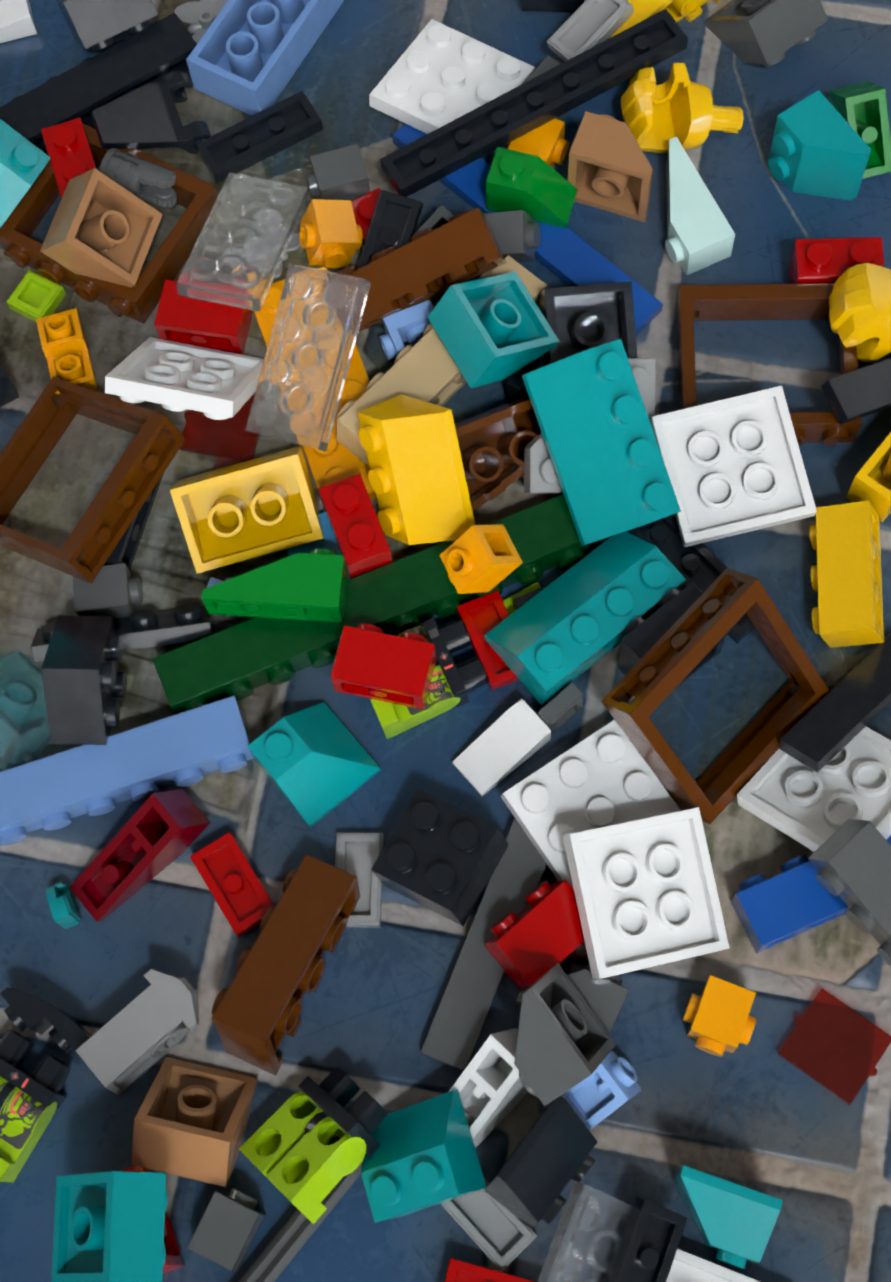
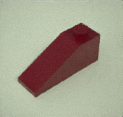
M184 789L153 793L69 888L96 922L103 921L182 855L211 822Z

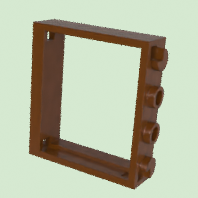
M83 123L95 164L100 167L105 154L110 149H102L96 129ZM119 148L122 152L176 172L175 185H172L171 189L176 191V204L186 208L137 280L135 286L130 288L75 274L40 252L43 244L30 238L60 195L49 160L0 228V242L5 250L4 255L14 259L18 267L24 268L27 265L58 285L61 282L73 288L78 296L88 302L97 300L107 305L120 318L124 314L144 324L161 299L165 280L174 281L222 210L216 186L136 148Z
M834 283L679 285L676 304L679 409L697 406L694 321L829 320L828 299L832 293ZM838 334L841 375L858 370L856 346L846 348ZM789 412L799 446L804 443H823L826 446L834 447L836 443H854L862 424L861 418L840 425L834 412Z
M53 376L0 454V546L92 584L186 439L164 414L124 402L121 399ZM58 390L61 394L57 395L55 392ZM76 414L135 434V438L61 549L2 525Z
M726 568L601 702L680 809L687 810L699 807L702 821L710 825L780 748V738L830 691L759 579ZM747 613L790 681L706 773L695 782L652 723L649 716L742 616ZM630 699L633 700L630 704H627Z

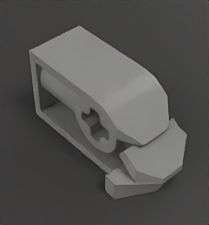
M150 969L143 976L151 985L75 1050L105 1088L118 1096L121 1095L174 1048L189 1030L193 1032L199 1026L198 993L184 977L168 975Z

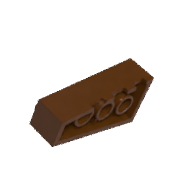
M479 207L474 210L469 209L449 219V223L435 230L434 228H429L412 236L410 243L398 249L392 246L376 253L371 257L373 262L359 269L357 265H352L333 275L335 281L328 284L326 288L346 333L355 335L382 322L383 318L393 313L425 302L446 292L451 285L467 282L507 263L489 221Z
M529 395L455 423L473 514L476 509L488 500H493L504 492L507 486L524 475L525 447L536 435L542 433Z
M307 854L299 868L294 867L288 873L282 889L284 894L275 908L270 907L264 914L259 928V937L252 948L247 947L242 952L236 966L237 975L229 989L223 988L219 992L212 1006V1020L226 1052L275 1076L283 1062V1059L277 1057L276 1053L284 1036L289 1035L294 1038L302 1022V1019L299 1018L303 1006L302 998L305 992L308 994L311 992L315 993L323 977L322 974L326 961L322 956L325 951L335 952L347 926V921L360 899L358 881L355 875Z

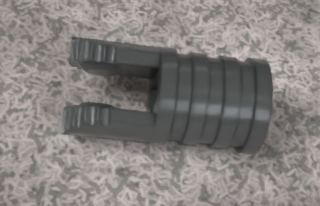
M111 148L105 154L100 166V172L140 199L167 208L176 206V191L171 189L172 185H175L176 172L116 148Z

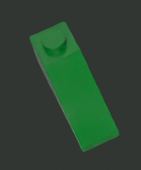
M315 549L311 553L293 554L203 589L201 599L208 613L213 615L343 623L348 569L344 555H338L336 552L328 549Z

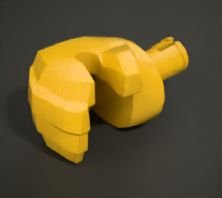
M673 63L668 80L660 85H656L654 67L640 69L629 81L627 90L621 96L623 119L641 150L645 152L667 153L669 139L674 137L678 138L685 151L695 149L705 142L709 131L738 134V130H741L744 116L742 108L713 105L710 88L707 85L690 81L685 63Z
M870 263L857 264L850 267L834 283L832 293L828 299L831 330L839 334L846 348L856 346L858 360L869 363L877 362L891 352V269Z

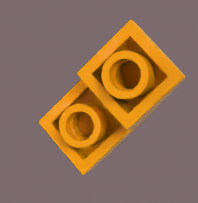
M77 308L36 319L42 350L48 363L50 378L52 379L54 376L94 391L99 390ZM58 390L55 392L57 395L61 394Z

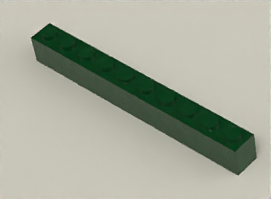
M562 494L487 524L504 525L523 562L489 592L458 594L455 586L449 580L448 572L439 556L456 540L445 541L347 580L343 623L255 617L152 658L169 705L175 715L231 696H235L237 701L249 697L254 692L253 689L267 683L271 685L282 684L291 680L297 671L310 666L321 668L333 663L344 625L357 628L358 624H370L381 628L384 634L395 632L399 635L408 629L420 626L421 621L436 615L438 618L451 616L457 612V606L495 591H499V594H501L503 588L519 582L520 585H526L535 582L544 575L545 571L555 567H572L582 560L585 555L589 554V544L581 546L565 497Z

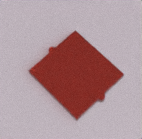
M252 395L233 418L229 417L224 420L210 419L204 416V412L194 410L185 412L186 424L182 435L186 440L180 447V450L241 462L254 459L259 438L265 434L263 423L270 402L269 397Z
M821 988L804 1015L797 1016L794 1019L796 1027L777 1054L850 1105L867 1078L877 1074L875 1066L890 1045L891 1036Z

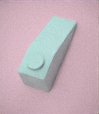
M678 138L669 139L666 160L667 240L665 241V247L671 261L674 264L679 262L687 276L730 257L735 233Z

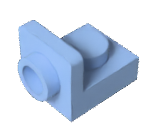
M430 300L383 318L385 334L379 336V340L388 360L396 359L406 345H415L423 338V333L430 324L427 317L434 309Z
M611 1051L592 1075L569 1089L561 1097L569 1103L590 1131L624 1103L641 1092L642 1089L636 1082L638 1077L632 1065L626 1059L618 1057Z

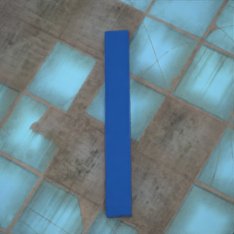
M404 124L392 135L393 143L397 147L402 148L427 134ZM482 158L439 180L472 208L476 209L479 207L483 213H495L487 210L486 180L491 165ZM537 222L541 232V243L539 248H535V259L568 286L632 281L636 336L662 311L663 303L568 227L562 228Z

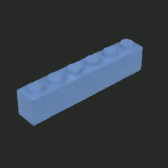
M231 696L109 736L107 745L84 744L0 772V845H11L21 842L27 838L26 833L41 828L47 831L61 829L68 826L72 818L87 813L89 816L109 813L115 809V804L129 799L135 802L145 801L153 793H159L160 789L175 784L177 787L194 785L203 780V775L220 770L222 773H229L247 765L246 761L253 759L247 747L251 743V739L235 696Z

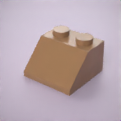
M585 111L569 151L568 182L578 189L575 202L646 222L653 168L625 122L618 121L606 114L597 115Z
M93 168L69 180L40 252L75 274L133 287L137 282L163 214L96 168Z
M166 1057L134 1118L131 1165L226 1187L240 1155L239 1148L243 1143L258 1078Z

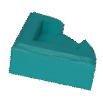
M60 881L47 887L46 896L54 922L65 930L80 924L81 917L68 884Z

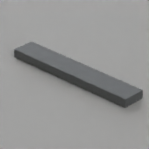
M515 818L506 838L509 846L489 880L420 1052L421 1055L460 1071H464L471 1060L505 973L483 944L494 935L490 931L494 923L510 911L516 916L528 905L524 898L532 889L540 884L547 867V863Z

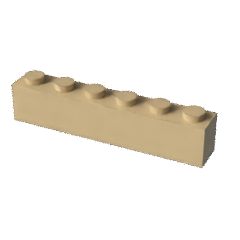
M509 255L505 258L507 263L481 275L480 279L516 271L535 303L541 309L540 294L547 288V284ZM431 323L425 329L423 338L414 346L407 345L396 357L394 365L385 374L380 372L375 375L367 385L365 393L356 402L353 400L347 402L337 415V441L368 467L370 466L367 453L359 440V429L361 427L357 412L401 394L443 406L466 383L465 378Z

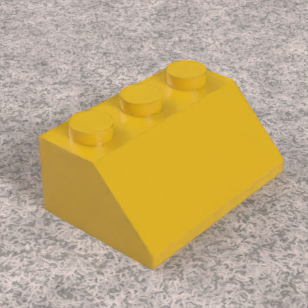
M401 394L357 412L361 427L359 429V440L367 453L370 466L368 479L376 493L380 510L378 512V520L386 536L407 545L457 540L470 527L475 525L452 409Z
M301 446L178 480L170 489L197 574L324 538L315 491Z

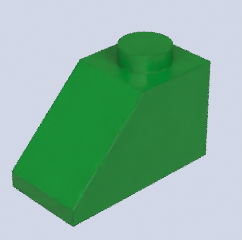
M865 81L829 90L830 103L871 148L863 179L891 172V138L886 88Z
M497 147L486 180L487 210L493 212L523 210L533 217L536 222L567 228L578 189L540 157Z

